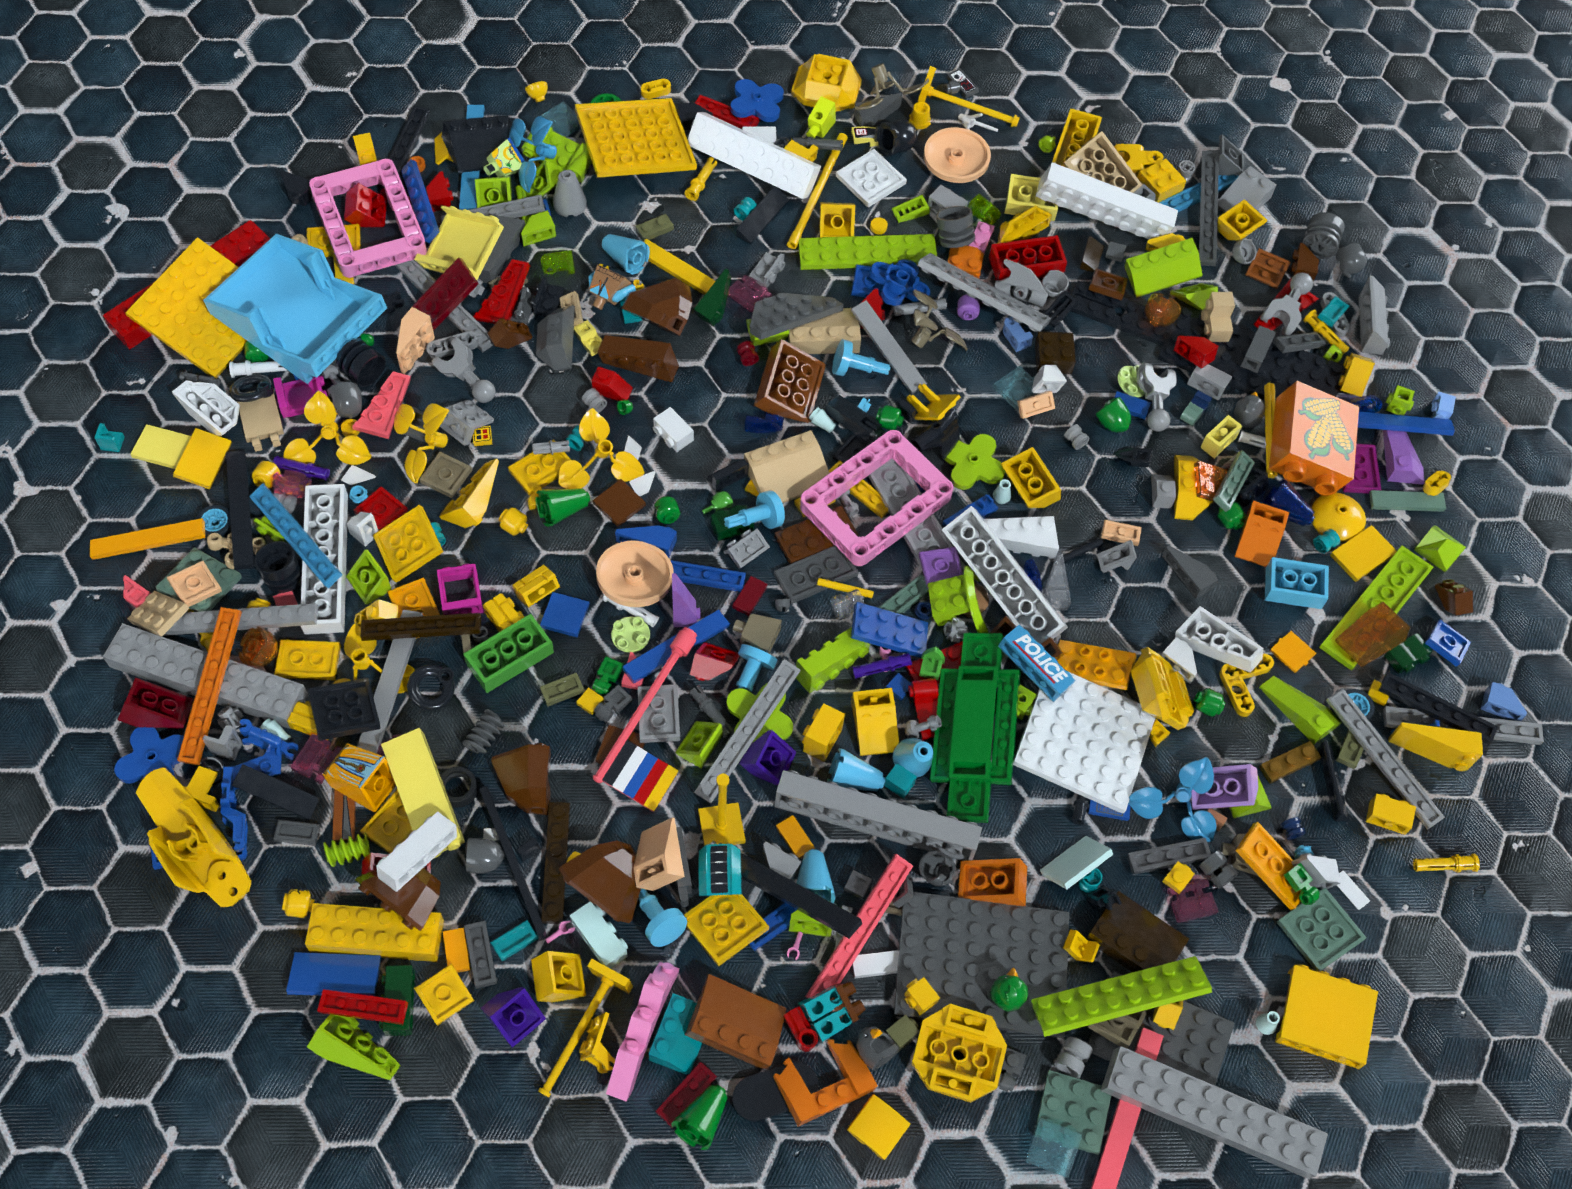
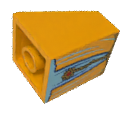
M348 743L322 774L330 787L373 812L377 811L396 786L384 756Z

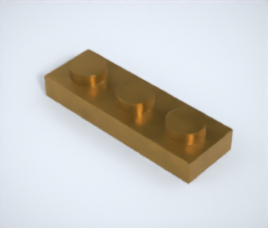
M1309 741L1262 763L1259 768L1268 782L1273 783L1319 761L1321 756L1312 742Z

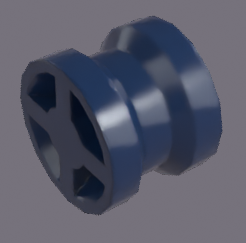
M1299 817L1290 818L1280 824L1281 828L1286 831L1285 836L1287 840L1299 838L1306 833L1305 829L1300 825L1301 820Z

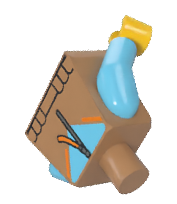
M603 264L597 265L596 270L589 275V292L596 296L592 306L599 310H602L606 302L616 305L617 302L627 297L630 292L644 288L643 283L639 285V280L635 279L633 284H631L625 277L609 270L608 265L605 268Z

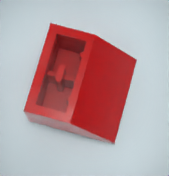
M357 183L346 192L344 220L351 224H359L360 227H384L387 198Z

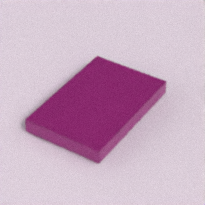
M1356 444L1354 479L1343 486V492L1369 494L1371 490L1382 491L1376 446Z

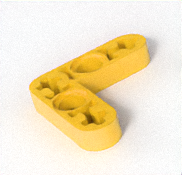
M1263 654L1261 660L1264 663H1268V665L1258 664V667H1255L1251 672H1245L1229 664L1223 665L1219 672L1220 679L1239 716H1249L1255 707L1243 679L1268 673L1274 665L1273 658L1268 654ZM1226 670H1228V672H1233L1232 676H1230V674H1226ZM1238 686L1242 690V693H1234L1232 691V687ZM1243 704L1244 706H1248L1249 708L1246 710L1245 708H1241V705Z

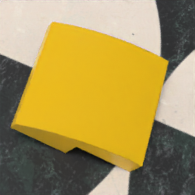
M872 1094L846 1130L861 1144L869 1147L880 1159L885 1160L908 1129L910 1123L887 1103Z

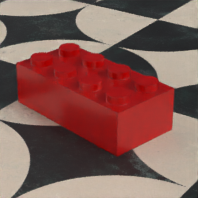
M1058 235L992 244L989 254V260L996 280H1002L1011 275V271L1003 263L1004 259L1014 261L1031 269L1038 279L1045 277L1050 270H1059L1064 273L1067 265Z

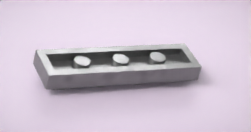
M1206 838L1131 852L1127 854V859L1132 875L1174 867L1177 861L1181 864L1204 861L1211 856V852Z

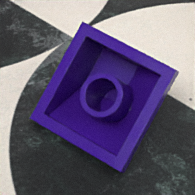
M768 730L750 745L739 764L753 776L778 786L783 770L788 771L797 752L773 730Z
M524 987L499 993L480 1008L512 1048L546 1020Z

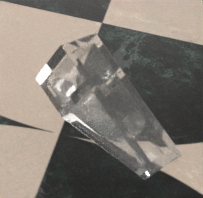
M1058 550L1042 593L1055 611L1068 610L1071 604L1062 550Z

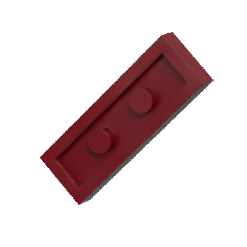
M700 1062L656 1110V1114L673 1128L671 1126L673 1120L717 1079V1076Z

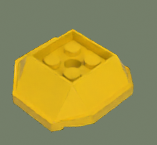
M814 54L807 62L798 67L791 95L794 98L796 97L805 106L815 107L822 96L835 102L836 112L847 108L851 109L855 108L862 79L850 60Z
M1149 647L1141 649V655L1131 669V674L1142 710L1177 730L1185 728L1189 722V717L1194 713V709L1183 676L1178 671H1174L1171 664L1165 658Z
M949 1004L922 1021L911 1064L928 1090L971 1103L997 1089L1007 1044L992 1016ZM956 1051L961 1052L964 1055V1059L957 1060L953 1053Z

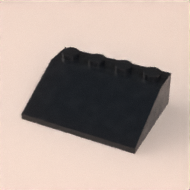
M508 115L444 121L441 137L457 172L484 170V166L489 164L486 158L509 138L512 123Z

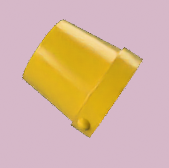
M926 102L915 103L912 113L909 114V121L916 129H925L931 125L930 106Z

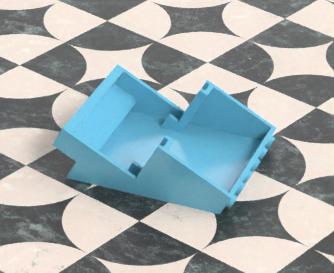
M275 234L203 300L212 316L306 384L313 377L317 378L337 358L339 351L347 342L358 338L387 309L381 294L335 278L323 250L279 234Z

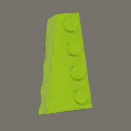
M851 627L835 638V642L828 641L824 643L820 651L817 652L814 649L809 652L807 659L799 658L796 661V667L801 671L796 679L809 693H812L814 690L818 691L825 685L826 681L835 679L841 670L851 667L857 658H863L867 655L870 643L852 639Z

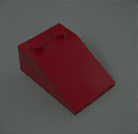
M135 677L117 720L135 727L183 728L194 699Z

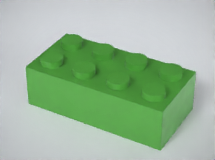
M529 614L463 655L466 665L485 692L488 693L553 654L554 650L552 641L532 614Z

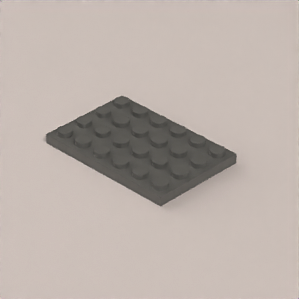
M1113 972L1111 978L1122 976V974ZM1183 1001L1182 1012L1174 1030L1170 1028H1162L1153 1022L1155 1008L1145 1010L1146 1016L1128 1049L1135 1051L1143 1027L1164 1036L1156 1059L1157 1062L1215 1086L1235 1023ZM1093 1030L1087 1043L1093 1049L1092 1054L1108 1061L1111 1060L1113 1050L1120 1047Z

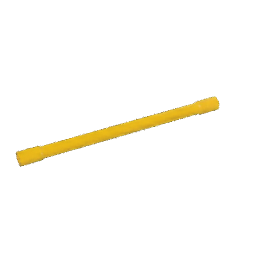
M839 133L836 140H843L841 144L844 147L848 137L844 133ZM831 151L795 230L787 242L789 248L796 249L803 230L841 151Z

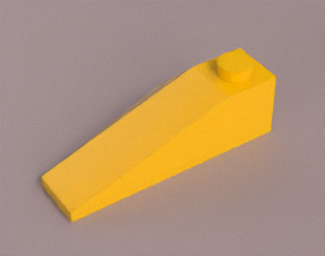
M496 458L484 463L471 478L472 482L459 491L461 495L455 501L451 500L439 517L442 520L464 528L480 524L483 520L482 516L487 510L499 460Z

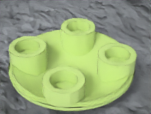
M1139 365L1124 366L1119 370L1117 376L1122 390L1133 397L1145 395L1137 384V369Z
M624 617L614 622L611 638L619 650L634 653L642 650L648 644L650 630L642 617Z

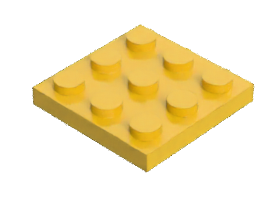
M421 505L416 506L373 535L391 578L396 583L443 553V549Z
M742 894L711 895L684 914L687 919L686 928L718 967L769 930V925Z

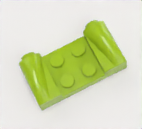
M550 127L542 142L556 146L557 153L554 159L545 158V160L561 167L562 171H573L578 181L582 183L592 163L587 145L585 143L580 145L554 132L553 128ZM530 132L526 139L532 141V134ZM524 142L521 147L523 155L528 158L540 157L536 153L537 146Z

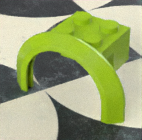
M968 565L964 566L963 575L928 583L932 615L937 625L943 626L947 622H952V618H957L956 615L971 612L977 632L988 633V628L979 609L974 586V579L977 582H980V579Z

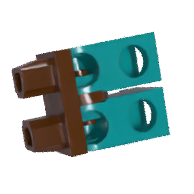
M852 982L834 984L811 998L798 1003L806 1019L810 1021L809 1024L812 1030L817 1033L818 1041L823 1042L849 1026L852 1022H856L859 1020L858 1016L866 1010L861 1000L858 999L852 1003L850 1002L848 996L856 992Z

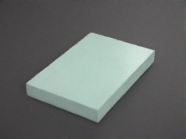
M1085 836L1040 869L1042 876L1068 889L1111 857L1113 852L1111 848Z

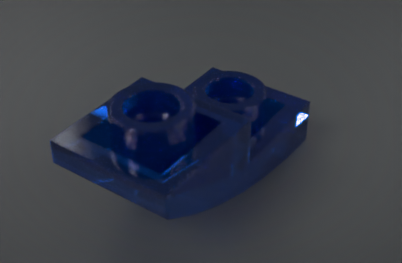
M766 414L765 419L756 416H746L745 432L773 433L782 431L784 417L776 414Z
M1031 558L1025 562L1023 570L1042 593L1040 573L1034 560Z

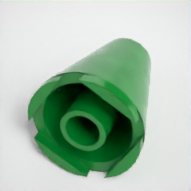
M583 488L538 490L536 494H539V497H535L539 517H544L546 522H543L546 527L553 526L587 507L590 502V495Z
M710 1085L673 1120L671 1126L676 1127L674 1132L681 1140L692 1147H695L696 1144L702 1146L700 1150L709 1149L727 1101L725 1089L719 1085Z

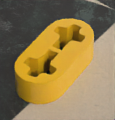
M659 79L641 85V96L645 99L665 96L671 92V82L667 79Z
M1436 471L1425 481L1423 491L1431 496L1438 495L1448 487L1451 475L1445 471Z

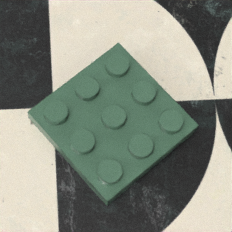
M194 547L156 586V590L180 601L169 584L167 577L204 561L220 585L222 592L190 606L189 609L194 612L211 611L242 576L241 573L234 569H229L225 564Z
M1326 888L1319 891V899L1312 905H1304L1302 903L1277 921V924L1316 972L1322 971L1366 939V936Z
M1048 1070L1034 1136L1098 1155L1102 1144L1111 1095L1102 1092L1101 1085Z

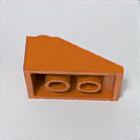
M1020 858L961 861L958 898L1026 906L1027 866Z

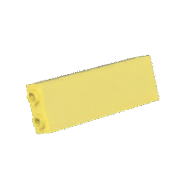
M417 728L382 743L381 746L412 830L420 828L428 817H432L438 811L456 824L457 838L435 858L439 857L446 850L458 849L461 846L460 844L465 843L425 734L420 728Z

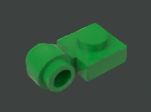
M605 657L597 672V676L601 678H596L592 689L600 695H607L612 686L609 681L614 683L617 681L624 664Z
M1301 863L1283 874L1295 892L1301 890L1299 899L1304 905H1312L1319 899V890L1314 886H1310L1309 883L1313 879Z

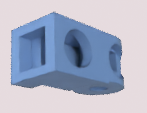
M1007 317L1004 321L1003 334L1013 349L1018 352L1030 347L1033 340L1031 332L1025 333L1019 323L1013 320V317Z

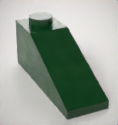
M728 269L722 272L694 308L696 315L713 327L723 318L731 282V275Z

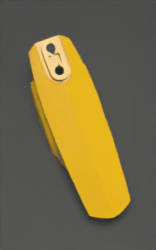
M159 768L148 773L141 781L136 794L157 828L149 830L147 835L149 837V845L164 870L177 887L196 893L205 892L220 907H232L244 898L251 887V880L239 857L202 807L166 768ZM234 888H237V890H238V892H237L236 895H235V892H234V891H235Z

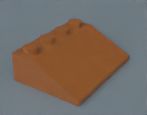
M781 339L770 350L754 406L769 414L809 423V416L812 414L826 364Z
M708 974L685 1035L764 1070L772 1064L784 1022L783 1015L786 1013L787 1008Z

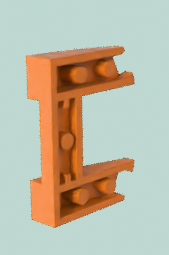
M833 1039L827 1040L826 1043L844 1079L811 1094L790 1058L784 1061L783 1064L786 1068L780 1075L774 1074L773 1077L798 1127L875 1091L878 1087L870 1070L850 1040H847L846 1044H836Z

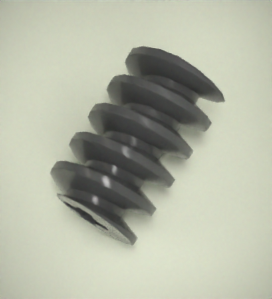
M489 709L484 711L485 714H482L480 721L476 722V727L471 729V734L466 736L467 740L462 742L468 750L474 753L486 754L487 751L483 747H491L488 739L495 741L496 738L492 734L499 735L500 731L497 727H505L500 717Z

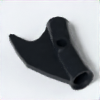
M949 409L941 420H935L923 432L911 440L912 445L920 453L928 448L941 447L942 458H946L960 439L957 413L953 409Z

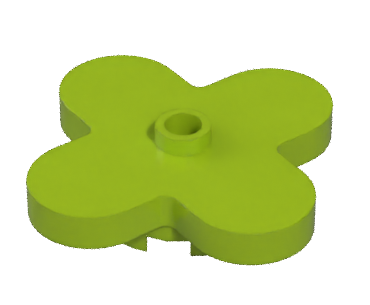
M979 434L973 438L969 445L958 441L949 455L943 458L954 466L950 477L954 487L967 490L979 480L989 484H997L1003 480L1005 471L1001 466V462L992 458L996 449L994 438L987 434Z
M768 683L762 686L757 695L741 688L730 692L727 697V708L731 714L740 719L734 728V732ZM786 693L754 741L768 730H773L783 740L791 736L793 731L792 720L780 711L785 702Z

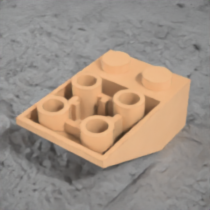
M413 307L401 319L396 354L402 374L412 369L414 362L423 355L428 343L434 341L435 338L430 316Z
M672 817L642 831L633 867L636 888L654 891L684 877L675 818Z

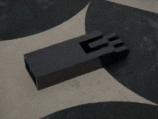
M841 395L830 401L826 406L825 412L828 416L867 442L873 443L887 433L881 429L882 424L877 419Z

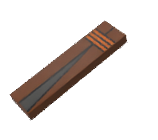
M334 789L332 840L335 843H339L340 838H342L344 842H348V836H351L353 841H355L356 802Z

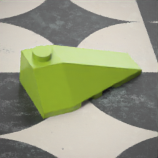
M1275 676L1259 687L1313 745L1342 723L1328 707Z
M330 1014L317 1029L307 1045V1048L326 1060L387 1080H391L401 1066L383 1047H377L372 1041L373 1036L369 1032L364 1033L358 1027L359 1022L352 1017Z

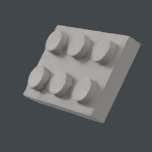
M661 685L639 720L640 743L680 741L677 685ZM651 686L638 687V706Z

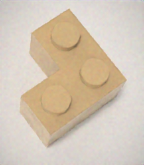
M1211 292L1209 299L1206 300V307L1202 310L1201 318L1205 323L1204 334L1207 335V339L1211 342H1229L1233 333L1231 315L1235 308L1233 292Z

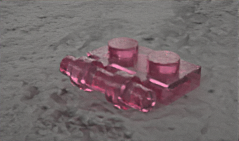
M746 275L742 277L744 283L737 280L729 287L728 291L729 297L751 313L754 311L756 302L763 300V297H772V294L765 286H760L754 278H749Z
M312 733L291 765V769L309 779L313 772L318 773L315 781L322 784L325 779L322 774L337 757L342 748L336 746L332 752L328 750L331 746L330 741H319L318 736ZM323 757L328 758L323 767L319 765Z
M1207 879L1192 880L1180 894L1171 888H1167L1168 895H1176L1178 899L1171 903L1178 923L1218 913L1212 892L1204 894L1202 888L1209 887ZM1194 891L1195 896L1186 898L1185 892Z

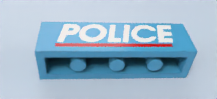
M1020 625L1008 633L998 645L1053 702L1062 696L1076 681Z

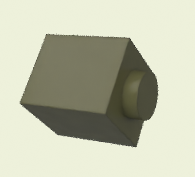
M904 1015L885 1032L894 1040L899 1047V1051H901L918 1037L920 1031L916 1021Z

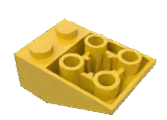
M892 688L853 692L851 704L860 756L893 753L899 744Z

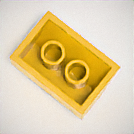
M1033 447L1001 463L1002 468L1028 508H1045L1061 499L1060 487Z

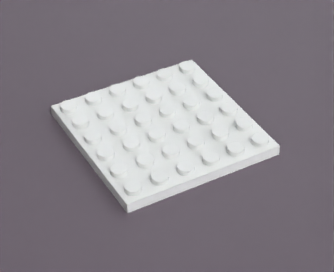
M1073 673L1070 674L1076 681L1055 702L1039 688L1014 757L1013 765L1108 808L1124 813L1130 800L1129 796L1136 781L1155 717L1143 711L1140 703Z

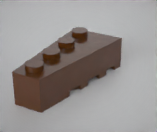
M605 335L598 349V354L604 364L668 382H673L679 367L671 344L666 342Z

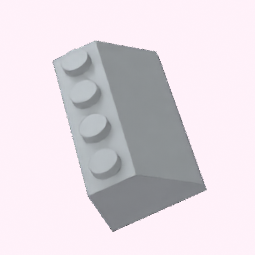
M1369 276L1358 297L1361 353L1382 355L1390 345V338H1388L1387 334L1389 331V324H1387L1388 310H1386L1387 296H1385L1384 287L1374 276Z

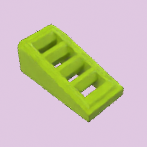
M923 195L892 208L898 223L930 214L929 206Z

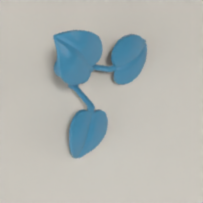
M541 116L536 117L531 127L532 141L523 137L526 126L521 119H514L509 133V137L516 147L520 145L521 140L537 146L536 153L540 157L530 158L528 162L524 161L519 170V182L523 189L529 193L536 175V165L533 161H544L545 158L554 159L557 153L556 146L542 142L553 121Z
M1208 757L1185 764L1180 770V783L1177 785L1176 791H1172L1163 800L1162 792L1155 787L1141 788L1129 796L1128 804L1138 815L1147 819L1158 817L1163 811L1162 804L1167 803L1175 796L1178 801L1187 803L1190 816L1184 817L1181 821V827L1185 835L1192 840L1206 838L1207 842L1214 840L1216 832L1214 816L1205 810H1198L1193 814L1190 800L1192 790L1199 794H1204L1213 785L1214 772Z

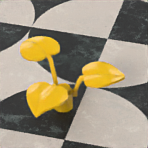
M319 390L306 403L304 414L311 423H321V426H323L321 434L310 446L303 438L294 439L287 445L284 451V458L314 464L316 453L312 448L321 438L328 440L335 438L337 445L340 446L337 449L336 455L343 463L358 465L372 457L365 442L357 436H346L343 438L342 443L340 442L339 434L337 433L338 425L334 422L337 415L336 409L330 399Z
M434 403L429 404L424 411V429L411 424L415 413L408 404H401L394 418V429L398 434H405L409 427L426 434L425 441L429 446L419 447L417 451L411 450L405 460L406 474L416 484H418V480L427 463L426 454L422 450H434V447L444 448L448 442L446 434L436 431L444 421L449 409Z
M591 408L583 416L579 425V433L584 441L590 442L594 440L598 444L595 448V455L583 467L576 460H568L562 464L559 469L558 484L564 489L585 487L590 479L585 469L597 457L606 458L610 456L611 462L614 463L611 466V472L617 480L622 479L624 482H628L644 475L642 465L632 454L624 451L618 452L614 459L613 445L609 440H606L610 432L609 424L594 408Z
M357 624L352 625L344 643L345 654L354 663V680H358V669L365 670L370 665L381 674L383 671L368 656V654L374 651L377 640L362 641L360 638L361 627ZM408 664L397 694L407 691L409 677L415 671ZM342 678L336 680L333 684L348 682L351 680L347 678Z

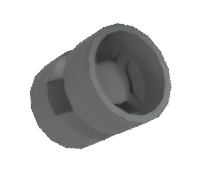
M1220 850L1209 856L1199 866L1207 876L1211 875V881L1217 889L1228 884L1239 874L1232 864L1226 863L1227 858ZM1221 868L1223 872L1220 874L1217 873V871Z

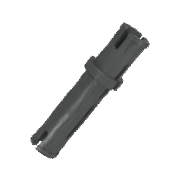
M813 137L793 138L795 142L807 149L813 144L819 147L818 149L842 151L843 144H841L843 140L814 139Z
M699 685L696 688L694 687L689 694L699 704V709L704 711L713 723H720L722 725L724 739L728 738V736L730 737L734 733V729H732L714 706L712 698H708Z

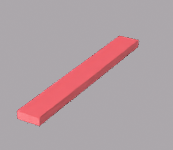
M894 854L856 916L862 920L863 924L850 939L845 936L842 937L805 996L809 999L830 986L842 982L913 867L912 864L898 854Z
M1143 1027L1134 1052L1156 1061L1164 1036ZM1119 1099L1091 1189H1116L1141 1111L1140 1107Z

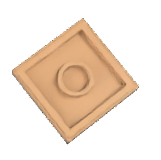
M204 561L167 577L169 584L180 601L184 602L188 607L222 592L220 585Z

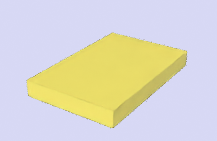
M146 424L130 455L135 459L176 469L191 436Z

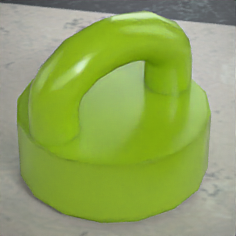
M1042 137L1039 140L1040 149L1045 153L1052 152L1056 147L1054 141L1056 137Z
M1332 344L1323 358L1338 363L1342 359L1343 353L1339 347ZM1335 352L1338 353L1336 359L1331 358Z

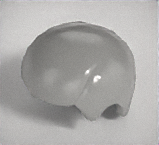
M1246 237L1238 240L1232 249L1234 259L1241 264H1250L1257 254L1256 246L1253 244L1252 239H1246Z
M1050 270L1043 277L1041 284L1045 291L1049 293V297L1056 298L1064 290H1067L1069 281L1065 273L1059 270Z

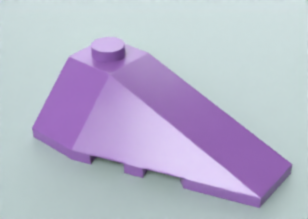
M1383 430L1387 481L1423 485L1425 483L1423 466L1407 432Z
M673 573V626L690 627L697 623V619H700V608H696V600L677 574Z

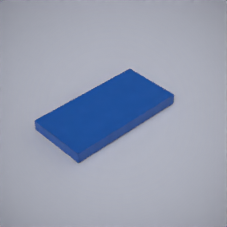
M295 952L286 992L290 995L321 996L323 989L375 996L382 960L381 955Z

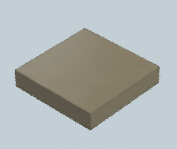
M439 452L421 476L420 483L453 498L472 472V467Z

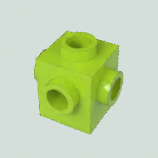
M1397 385L1394 392L1389 393L1385 401V403H1388L1386 411L1395 415H1404L1406 411H1410L1414 404L1412 399L1415 391Z
M1021 684L1019 686L1017 718L1023 720L1025 715L1030 716L1037 694Z

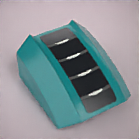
M733 844L705 845L699 851V896L742 894L741 850Z

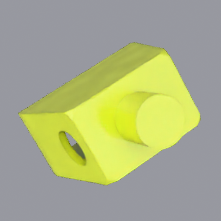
M822 96L819 98L808 117L807 137L815 139L818 136L823 138L836 122L835 102Z

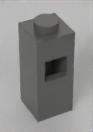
M1259 325L1241 367L1258 373L1276 332Z

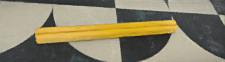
M1267 383L1264 385L1266 473L1268 478L1273 479L1278 476V473L1269 470L1276 398L1275 384Z

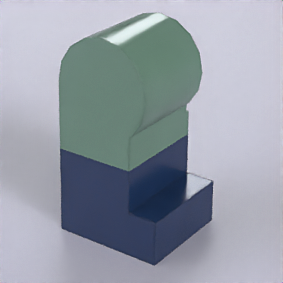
M1198 390L1183 411L1180 419L1193 426L1209 407L1212 397Z

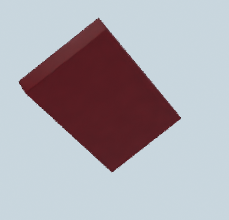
M458 257L412 307L430 316L434 331L479 283L463 259Z

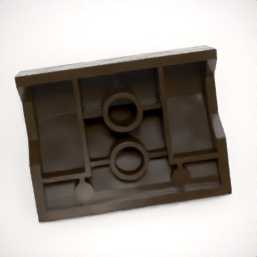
M1120 891L1116 894L1119 896L1122 904L1115 903L1112 904V910L1106 909L1086 938L1088 941L1098 942L1100 944V951L1132 973L1175 962L1189 940L1188 937Z

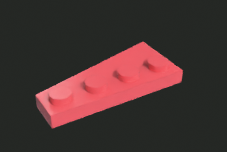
M393 371L380 388L379 393L373 397L368 408L362 412L359 420L353 424V430L389 439L394 427L396 412L403 402L411 376Z

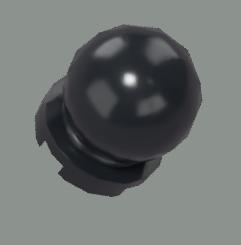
M898 119L891 123L885 122L877 126L875 142L878 141L880 147L878 151L886 157L909 151L917 141L916 128L910 121Z

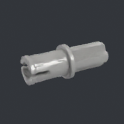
M550 440L547 443L532 444L533 454L551 453L553 455V453L570 452L569 440L558 442Z

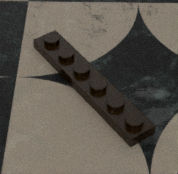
M480 613L362 620L360 638L362 641L481 634Z
M549 802L541 919L543 924H560L564 918L566 882L563 880L564 876L559 868L567 862L570 803Z

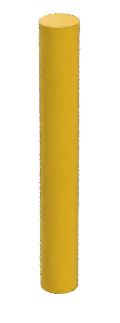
M818 578L816 584L872 598L874 591L822 578Z

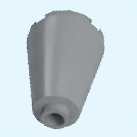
M564 170L558 176L553 197V207L559 215L568 217V215L578 216L586 209L587 200L575 173L571 170Z

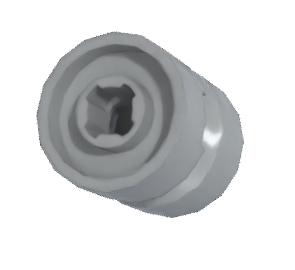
M1070 1036L1063 1045L1064 1052L1059 1054L1054 1065L1062 1073L1080 1078L1085 1068L1083 1062L1089 1060L1093 1049L1086 1042Z

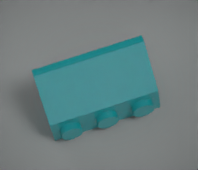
M672 994L648 1054L649 1061L686 1075L691 1073L702 1046V1042L685 1035L697 1005L696 1002L677 994Z

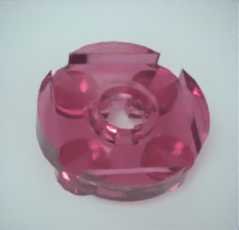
M286 470L284 474L280 475L279 472H276L272 479L275 493L290 494L297 498L304 497L305 486H311L312 483L310 478L309 480L306 479L304 473Z

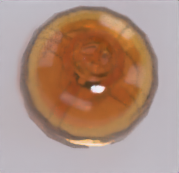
M1162 293L1151 294L1145 306L1147 318L1156 327L1173 324L1181 313V306L1171 297L1168 299L1163 298L1164 294Z
M262 627L249 629L241 640L240 646H243L242 652H239V658L242 663L253 667L268 665L278 653L276 637Z

